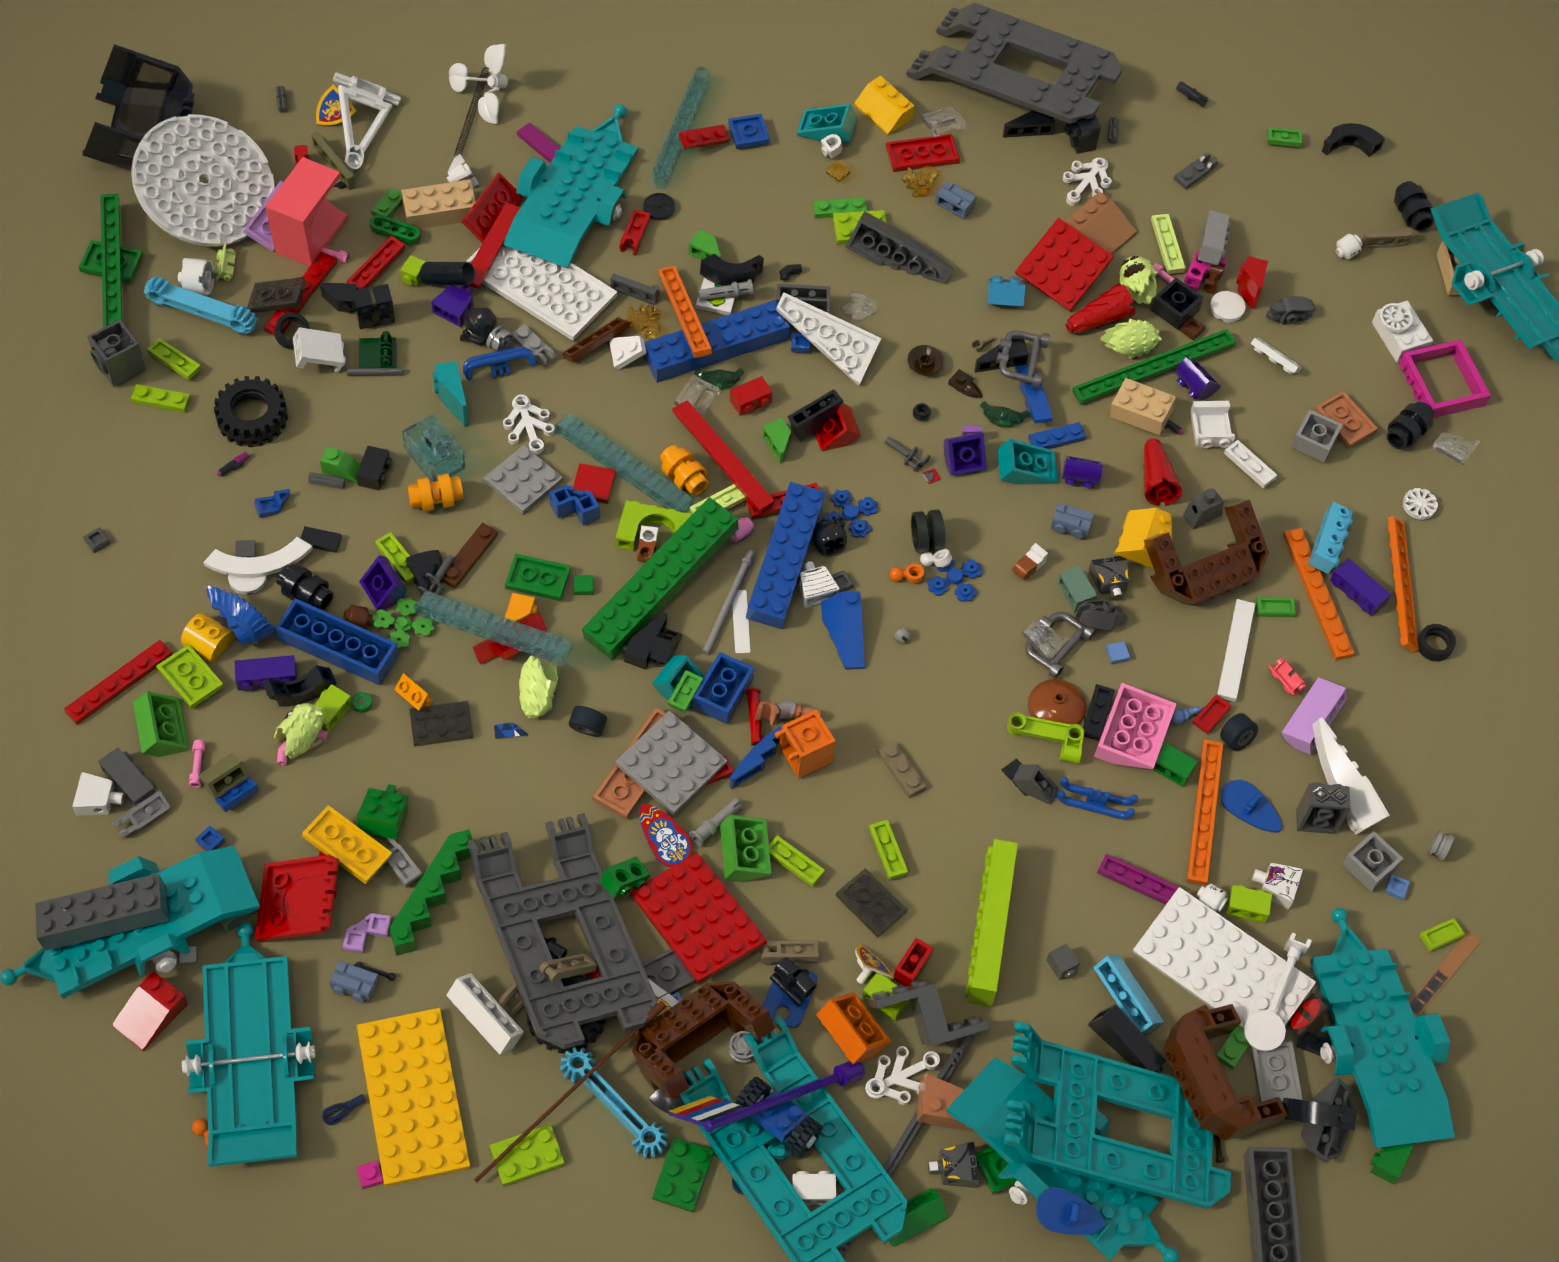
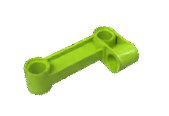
M1015 712L1009 717L1007 730L1010 734L1063 743L1060 760L1076 764L1080 763L1084 730L1080 725H1070L1025 716L1019 712ZM1017 721L1021 726L1016 727L1012 722ZM1070 733H1076L1079 738H1072Z

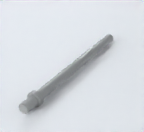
M748 550L745 558L741 560V567L702 652L706 655H709L748 567L750 568L755 553L751 550Z

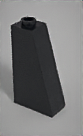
M1116 1004L1100 1011L1087 1024L1130 1065L1157 1073L1163 1070L1161 1066L1166 1060Z

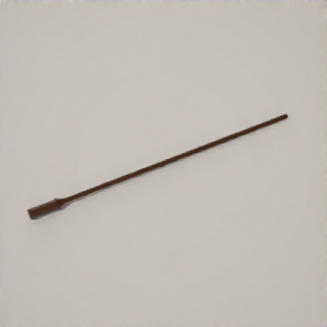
M660 1001L646 1014L648 1018L644 1026L649 1025L667 1007L663 1001ZM640 1028L632 1030L482 1171L474 1181L477 1183Z

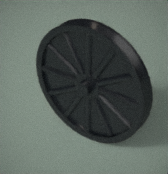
M664 193L651 194L644 201V211L651 213L650 217L653 219H666L675 210L674 200Z

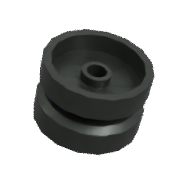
M939 509L929 510L927 516L923 511L912 512L911 533L913 545L917 553L927 552L929 546L933 551L945 548V527L942 513Z

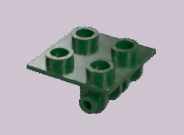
M384 331L380 338H359V368H396V337H392L388 331Z

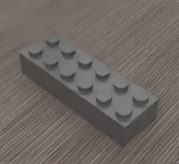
M158 873L35 903L36 938L45 951L168 921L166 885Z
M1248 1147L1244 1154L1252 1262H1302L1291 1148Z

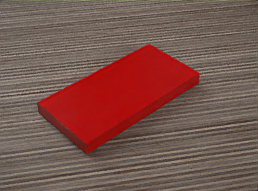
M952 134L886 142V150L893 172L960 163Z
M499 172L485 188L462 220V223L483 243L504 204L509 203L517 206L523 196L517 194V190Z

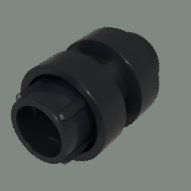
M1412 181L1400 184L1395 190L1394 203L1398 211L1402 213L1405 224L1416 231L1426 230L1433 224L1434 217L1431 212L1433 206L1427 200L1423 187L1416 185Z
M1424 402L1408 404L1388 425L1387 440L1390 445L1396 449L1413 447L1433 425L1432 418L1434 417V412L1432 408Z
M290 565L285 566L280 571L276 580L277 585L281 586L282 595L292 601L296 598L323 611L332 602L334 593L329 590V583L318 575L312 577V572L301 565H297L294 568Z

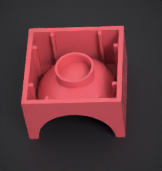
M304 157L301 158L265 206L275 253L310 267L323 248L328 247L348 219L347 213L339 210L326 199L328 193L341 177L339 171Z

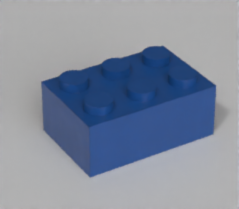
M719 652L693 696L692 708L728 724L745 695V691L754 679V667Z

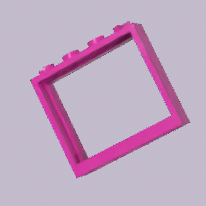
M1461 339L1404 352L1399 361L1400 369L1404 372L1406 381L1413 390L1414 397L1418 402H1424L1432 408L1434 412L1433 418L1486 406L1491 396ZM1452 354L1473 395L1435 404L1414 363Z

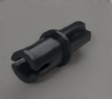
M1182 81L1176 87V90L1187 96L1188 100H1193L1201 107L1208 100V97L1196 91V88L1193 89Z

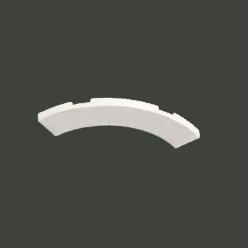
M296 537L284 548L260 557H236L215 549L203 563L205 567L225 575L260 577L280 572L285 566L298 563L313 550V547Z

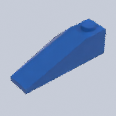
M860 591L839 592L821 602L822 621L829 631V636L837 648V653L845 669H865Z

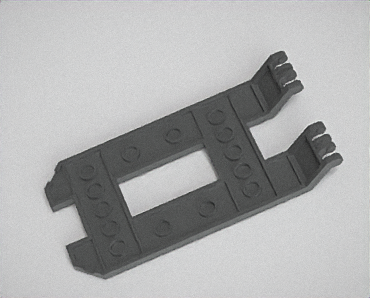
M972 3L961 9L951 8L949 15H946L941 22L942 26L940 25L936 29L937 34L944 37L961 30L975 34L962 52L946 45L930 52L922 50L919 57L911 65L912 68H909L906 72V75L914 80L934 73L1071 124L1077 122L1078 119L1086 118L1087 120L1095 116L1101 102L1088 98V95L1099 79L1115 85L1122 74V68L1114 52L983 5ZM1007 46L1066 68L1055 85L1000 66L996 62Z
M584 813L577 815L580 828L576 829L571 816L566 817V823L563 818L559 819L558 826L562 831L556 833L552 821L545 822L553 863L559 878L523 887L516 870L512 843L508 832L500 834L501 842L504 845L498 847L494 835L489 836L492 849H490L487 838H481V846L484 849L481 852H478L475 840L467 842L476 884L535 1034L538 1038L563 1049L584 1044L585 1038L579 1025L617 1015L624 1032L643 1028L648 1018L646 1014L657 1003V998L614 898L599 881L603 873L593 852L589 824ZM575 915L601 977L564 987L561 980L553 983L548 975H544L539 970L543 962L553 959L538 924Z

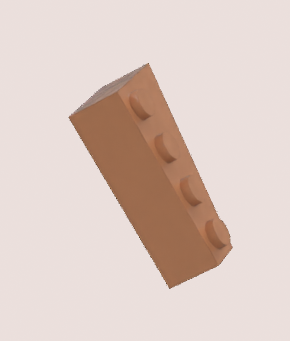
M926 1073L919 1085L917 1122L975 1132L946 1112L947 1108L964 1089Z

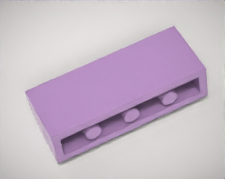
M1318 677L1282 731V736L1286 742L1295 749L1311 755L1316 747L1312 724L1322 717L1328 726L1331 725L1347 700L1346 688Z

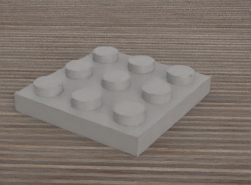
M523 445L484 477V482L520 513L525 514L550 491L562 483L563 477Z

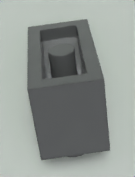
M1038 764L1020 765L1012 780L1023 793L1047 804H1052L1059 790Z

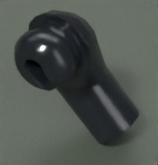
M801 264L786 265L779 270L780 280H788L789 274L802 273Z

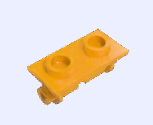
M405 673L402 674L394 690L418 711L421 710L422 706H430L433 702L431 696Z

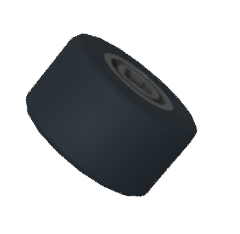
M576 706L571 714L569 726L577 732L599 737L603 733L607 717L595 709Z
M1239 713L1231 717L1224 724L1220 737L1232 750L1240 751L1250 745L1255 739L1258 726L1247 715Z

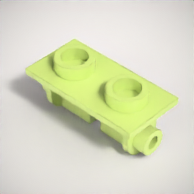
M226 243L222 250L219 249L216 259L219 260V263L215 266L216 282H218L219 278H223L225 281H230L233 278L236 253L234 249H226Z

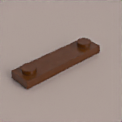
M617 317L563 351V358L573 363L581 360L583 356L616 335L622 334L624 330L630 327L628 321Z
M482 522L454 557L453 562L441 581L456 589L497 537L498 531Z

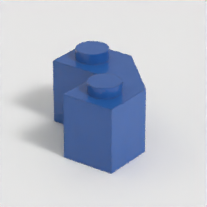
M568 485L549 492L550 506L557 518L575 511L582 525L600 519V506L592 492L575 490L572 486Z

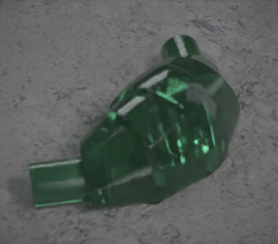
M698 368L694 374L707 388L724 390L732 388L740 380L744 371L739 368L735 372L724 370L702 372Z
M986 401L980 404L984 410L983 414L989 421L1001 428L1014 427L1030 416L1027 410L1020 413L1007 407L989 406Z

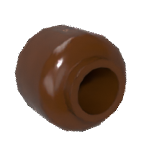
M350 605L348 609L345 608L343 620L366 629L367 626H371L372 615L369 614L367 607Z

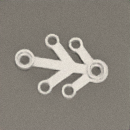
M1095 158L1091 163L1083 164L1080 161L1072 163L1071 170L1078 173L1081 170L1090 169L1091 171L1080 174H1073L1067 171L1063 174V181L1065 183L1082 180L1075 190L1067 194V204L1077 206L1080 203L1081 193L1089 183L1092 189V197L1096 195V192L1100 191L1103 193V190L1097 184L1095 177L1097 174L1101 178L1100 185L1103 188L1111 186L1112 180L1107 177L1108 162L1105 159Z
M517 395L512 401L514 409L503 420V427L506 430H512L514 428V420L520 413L522 419L513 432L509 433L508 442L516 445L519 442L520 434L526 428L530 440L529 450L535 455H539L544 450V443L541 439L537 438L533 426L544 430L546 436H552L555 433L554 425L545 423V421L549 420L550 413L547 409H541L530 404L527 396ZM528 411L539 415L540 420L529 416Z
M900 1046L896 1050L897 1058L892 1074L884 1080L885 1069L889 1068L891 1060L886 1055L880 1056L877 1062L878 1069L875 1078L870 1079L866 1083L865 1091L867 1095L873 1099L887 1096L898 1100L901 1105L909 1104L911 1099L909 1092H899L888 1087L894 1084L915 1090L919 1095L920 1083L906 1078L925 1069H936L940 1062L939 1055L936 1052L929 1051L924 1054L923 1061L902 1070L904 1060L908 1058L909 1051L906 1047ZM904 1051L906 1055L901 1056L898 1052ZM886 1060L888 1064L882 1065L880 1061ZM927 1060H933L934 1064L929 1065ZM874 1086L878 1087V1088H879V1091H878V1092H874V1091L872 1090V1087H874ZM905 1095L908 1100L903 1101L900 1097Z

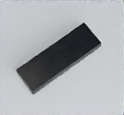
M1096 684L1083 725L1084 737L1097 741L1100 740L1114 689Z

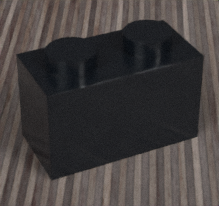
M367 445L356 475L358 486L380 491L381 485L385 484L387 479V469H390L392 465L389 450Z

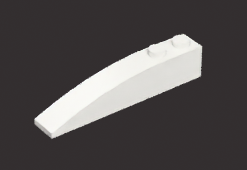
M1322 717L1319 718L1312 726L1320 763L1328 785L1341 784L1349 786L1350 810L1346 815L1349 828L1357 835L1390 815L1366 775L1363 777L1357 771L1359 768L1357 763L1349 760L1346 748L1337 744V736Z

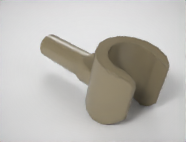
M991 336L985 340L974 339L972 347L979 345L976 351L981 352L983 346L993 341L994 337Z

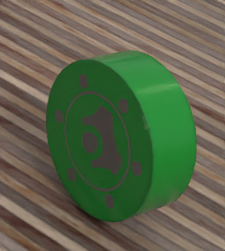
M365 692L355 694L352 698L354 710L360 713L370 710L372 707L371 696Z

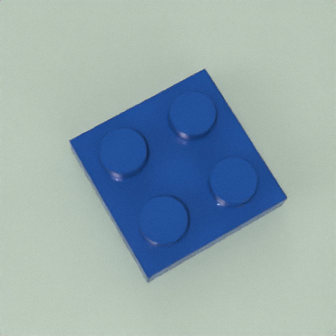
M762 114L728 119L736 149L769 144L770 139Z

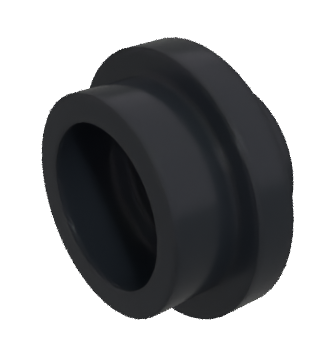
M924 403L917 404L913 408V416L917 420L925 421L931 415L929 406Z

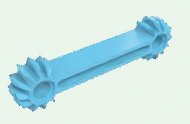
M158 276L148 280L144 287V293L147 295L146 298L156 303L157 306L165 307L169 305L231 327L238 334H250L256 327L258 319L255 317V313L251 312L244 305L242 307L238 304L232 306L169 283V280L166 281L163 277L159 278Z
M574 1047L573 1053L566 1051V1058H561V1064L563 1065L560 1067V1070L565 1072V1079L571 1077V1083H575L576 1079L580 1080L592 1069V1066L596 1064V1060L592 1058L591 1052L585 1054V1048L577 1052V1049ZM578 1062L583 1064L581 1068L573 1067ZM596 1071L590 1076L593 1081L588 1077L583 1082L636 1138L632 1141V1146L637 1147V1154L643 1152V1158L651 1154V1157L654 1159L655 1152L658 1154L663 1153L662 1148L667 1147L665 1140L668 1138L667 1133H663V1126L656 1128V1122H653L652 1126H648ZM595 1083H596L605 1093H603V1092L595 1085ZM622 1112H624L640 1129H638ZM646 1137H653L655 1141L647 1143L644 1139Z

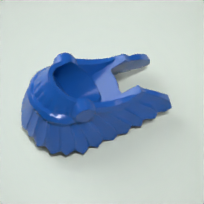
M207 587L206 591L212 603V608L220 611L222 619L228 620V626L234 631L242 645L259 644L260 640L276 633L274 625L267 622V619L262 616L261 612L252 607L250 602H246L245 598H240L239 595H235L233 592L228 593L224 589L221 590V588Z

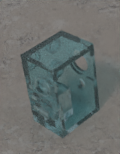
M434 414L402 430L404 448L430 482L437 481V475L448 473L449 477L466 469L464 451ZM451 442L454 444L456 451L452 447Z

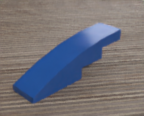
M1029 365L1015 366V372L1027 375ZM1020 381V389L1025 397V405L1034 423L1052 421V414L1042 384L1040 383L1039 389L1031 388L1032 384Z
M781 726L755 745L739 763L730 777L729 787L731 789L764 770L765 760L776 754V745L780 743V738L777 739L775 733L781 730Z

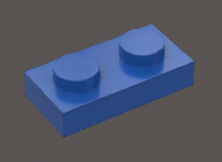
M249 777L217 799L214 798V800L227 812L257 792L259 788Z

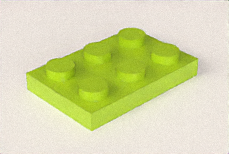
M884 210L866 211L886 222ZM864 211L833 213L832 218L837 245L847 244Z
M189 644L156 666L161 675L191 709L224 688L220 679Z
M551 1124L532 1130L496 1164L503 1187L565 1165ZM522 1134L489 1145L493 1159L495 1160Z

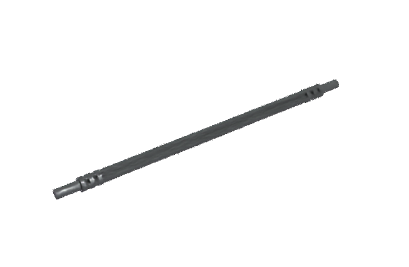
M973 1034L964 1036L958 1047H954L937 1078L949 1082L964 1057V1051L972 1040ZM917 1111L883 1166L890 1178L924 1124L917 1122ZM854 1239L837 1249L843 1258Z

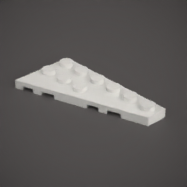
M783 293L776 311L859 386L881 338L789 294Z

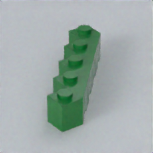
M470 829L448 836L389 927L396 956L416 951L413 932L432 927L428 908L445 904L446 896L443 885L461 880L458 862L471 858L467 845L468 841L473 840Z

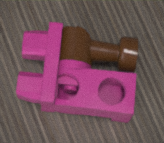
M1197 250L1184 283L1193 290L1198 291L1205 275L1209 279L1204 281L1202 289L1207 293H1214L1217 288L1216 280L1221 279L1227 263L1226 255L1223 260L1220 259L1218 265L1198 260L1199 250Z

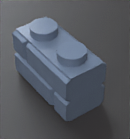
M946 181L937 192L935 203L965 219L974 209L976 197L973 193L962 190L957 184Z
M1058 503L1051 529H1054L1057 533H1068L1075 538L1086 539L1094 513Z
M339 961L329 983L335 994L340 996L347 994L352 996V999L362 1003L364 1000L371 1002L380 980L377 973Z

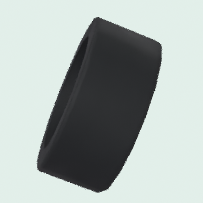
M292 312L280 316L274 329L277 342L288 349H294V344L292 340H288L282 335L281 328L284 323L293 321L301 325L302 328L310 329L309 323L302 315Z
M1441 624L1427 625L1418 637L1419 652L1431 661L1446 660L1456 645L1453 632ZM1429 635L1441 637L1446 642L1447 648L1445 650L1431 648L1426 642V637Z

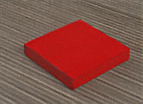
M579 463L573 489L582 492L584 490L592 492L597 502L608 504L616 470Z

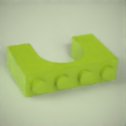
M626 500L615 537V547L634 551L638 534L641 531V525L662 524L667 526L674 534L693 513H683L674 509H665L656 505H646L637 501Z

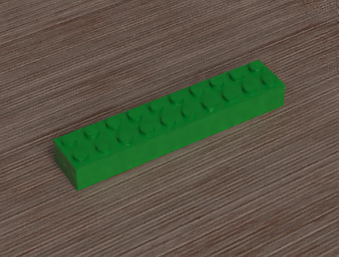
M709 497L582 628L584 639L613 661L623 650L625 643H629L631 637L643 629L739 529L738 518Z

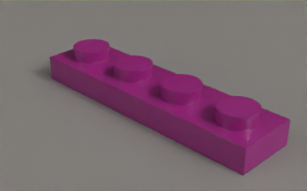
M1108 854L1105 855L1097 872L1165 905L1179 888Z

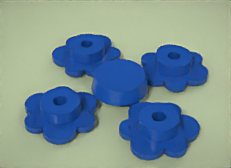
M836 490L830 499L836 507L841 506L844 508L842 514L832 511L831 513H825L823 519L835 520L840 516L843 519L845 517L848 520H853L852 525L849 526L852 536L865 537L871 531V527L867 525V521H860L856 518L859 516V512L864 513L866 516L877 513V501H873L871 497H865L864 500L858 501L859 506L857 508V506L849 504L852 501V497L849 496L848 490Z
M970 559L967 563L962 564L963 569L961 571L960 569L953 568L955 561L951 560L948 566L938 567V571L948 572L947 579H941V577L936 576L935 579L931 578L928 580V590L934 592L936 596H940L943 592L948 591L949 581L952 584H958L954 593L958 595L959 601H971L977 593L976 589L972 588V585L969 583L965 585L961 582L963 576H968L970 579H974L975 576H981V564Z

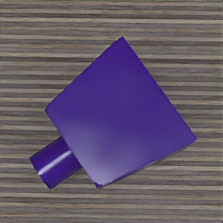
M450 285L431 301L432 313L461 328L466 312L473 307L471 295L473 289L469 285H464L461 289Z

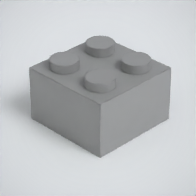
M1309 410L1294 438L1291 448L1325 462L1343 424Z
M1373 831L1347 854L1342 865L1372 892L1398 869L1404 858Z

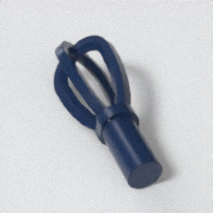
M361 1094L345 1103H337L327 1107L322 1113L323 1121L327 1125H335L353 1108L366 1102L365 1097ZM344 1109L334 1117L327 1119L328 1115L338 1110Z

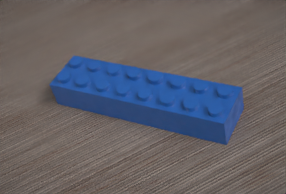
M776 300L702 323L701 326L711 346L712 354L694 358L682 330L644 342L646 354L643 356L656 382L789 340L790 326L787 320L776 311L778 303Z
M794 482L789 483L747 608L746 619L779 629L783 628L826 492Z

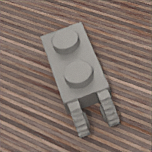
M525 324L512 332L514 335L513 340L520 347L528 348L541 365L545 366L548 364L546 357L543 356L544 353L551 360L557 357L555 352Z
M158 790L126 811L124 815L117 818L112 824L114 827L120 826L129 819L132 825L119 832L122 838L132 831L140 829L171 806L162 792Z
M386 838L387 843L392 848L389 850L392 852V856L386 863L402 884L408 887L423 876L422 872L400 844H397L394 839Z

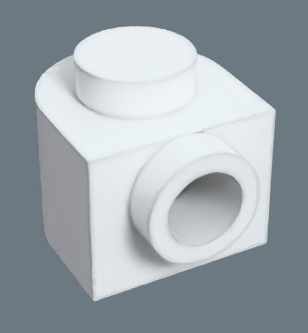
M831 134L821 140V151L825 157L829 155L833 159L842 152V143L838 135Z

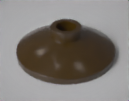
M920 345L913 348L908 354V365L917 374L933 375L943 366V356L935 347Z

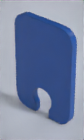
M809 971L808 977L817 984V976ZM772 982L763 1006L769 1011L772 1021L776 1016L775 1011L778 1007L788 1008L790 1014L785 1018L784 1022L787 1027L796 1028L803 1019L812 994L803 999L804 1003L799 1007Z

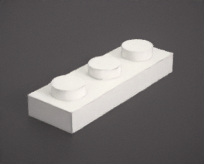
M1254 338L1251 342L1255 346V351L1260 354H1267L1271 362L1275 364L1280 363L1284 366L1283 370L1292 374L1299 373L1302 366L1261 338Z
M1239 440L1225 449L1224 454L1263 489L1276 479L1277 474Z

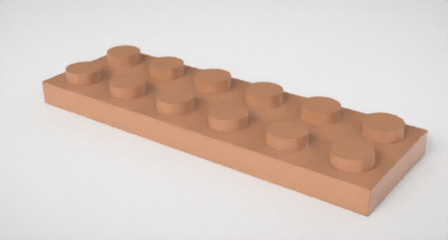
M655 708L625 752L660 720L666 712ZM615 765L594 794L593 801L627 819L646 791Z

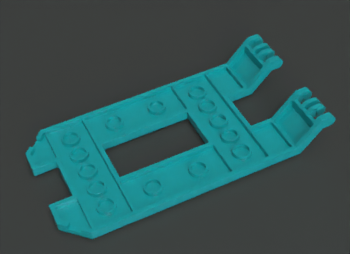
M780 1016L773 1019L775 1026L778 1027L780 1032L775 1035L772 1030L768 1033L769 1039L767 1035L761 1038L763 1043L757 1045L751 1034L743 1037L762 1075L774 1091L777 1090L783 1093L818 1079L799 1053L786 1023ZM709 1058L704 1060L702 1064L710 1075L704 1078L698 1066L692 1067L693 1073L699 1080L698 1082L689 1070L684 1073L686 1079L691 1083L689 1089L680 1094L685 1105L707 1096L734 1103L728 1095L716 1067ZM825 1087L791 1100L823 1126L822 1133L818 1141L815 1142L814 1148L832 1173L836 1175L837 1180L845 1190L812 1212H810L765 1148V1146L778 1138L756 1121L745 1117L714 1129L711 1133L707 1132L704 1126L696 1124L790 1262H846L837 1249L871 1227L883 1244H886L902 1233L907 1208L906 1198Z
M1016 1022L1014 1024V1031L1024 1034L1025 1037L1021 1035L1013 1037L1014 1044L1012 1050L1022 1053L1023 1056L1018 1054L1012 1055L1011 1064L1021 1067L1032 1081L1055 1087L1052 1122L1035 1118L1022 1102L1014 1100L1007 1102V1109L1016 1112L1018 1116L1015 1114L1006 1115L1008 1123L1005 1124V1129L1015 1132L1017 1136L1006 1134L1004 1136V1144L1013 1146L1024 1160L1203 1209H1208L1230 1193L1231 1172L1212 1167L1213 1133L1199 1126L1175 1077L1042 1040L1030 1024ZM1097 1099L1171 1119L1170 1154L1096 1135Z

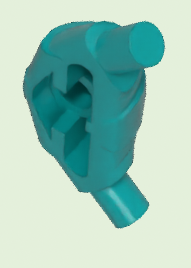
M788 1137L783 1142L777 1139L770 1143L767 1150L775 1159H787L793 1154V1152L786 1148V1142L789 1140Z

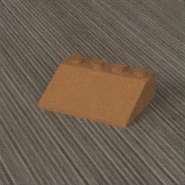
M1100 191L1064 221L1111 254L1116 252L1137 232L1117 205Z

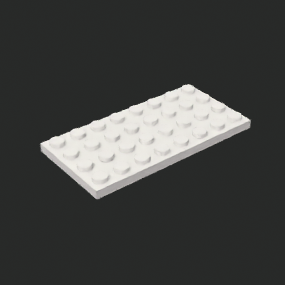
M505 246L501 248L482 284L572 341L617 297L616 290L572 263L567 269ZM478 250L466 262L472 263Z
M1180 887L1132 951L1212 1009L1233 1004L1241 1020L1239 1025L1243 1028L1251 1014L1260 1010H1268L1287 962ZM1295 967L1292 970L1276 1012L1284 1022V1025L1287 1024L1316 983V981Z

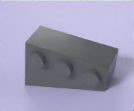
M777 284V303H779L783 293H786L830 314V286Z

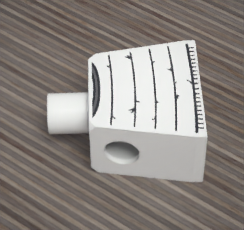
M812 561L806 562L803 565L804 571L800 573L799 586L804 608L821 604L822 601L839 593V587L826 567L815 568Z

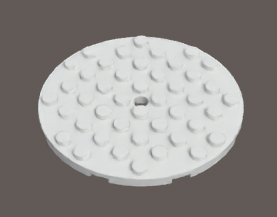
M189 114L188 116L178 118L175 116L158 123L145 134L135 151L132 161V184L143 210L161 229L182 241L195 245L224 246L225 243L230 245L249 237L243 233L244 228L274 190L273 174H271L268 160L259 146L242 130H237L228 125V122L211 116ZM205 177L208 180V184L199 182V178Z

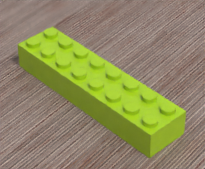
M994 839L992 846L988 845L984 861L985 869L981 881L982 889L979 895L980 903L976 915L977 923L973 934L974 942L970 955L971 962L968 968L967 976L969 977L965 988V995H968L967 1003L992 1007L995 999L1018 843Z

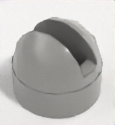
M903 627L894 634V638L899 643H906L904 638L910 640V632L906 627Z

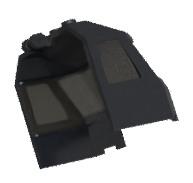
M114 44L100 81L103 84L101 93L97 92L95 97L96 100L115 106L111 126L109 127L97 122L94 123L85 149L82 151V156L107 164L132 165L139 143L151 128L166 119L192 114L195 93H192L193 84L181 68Z

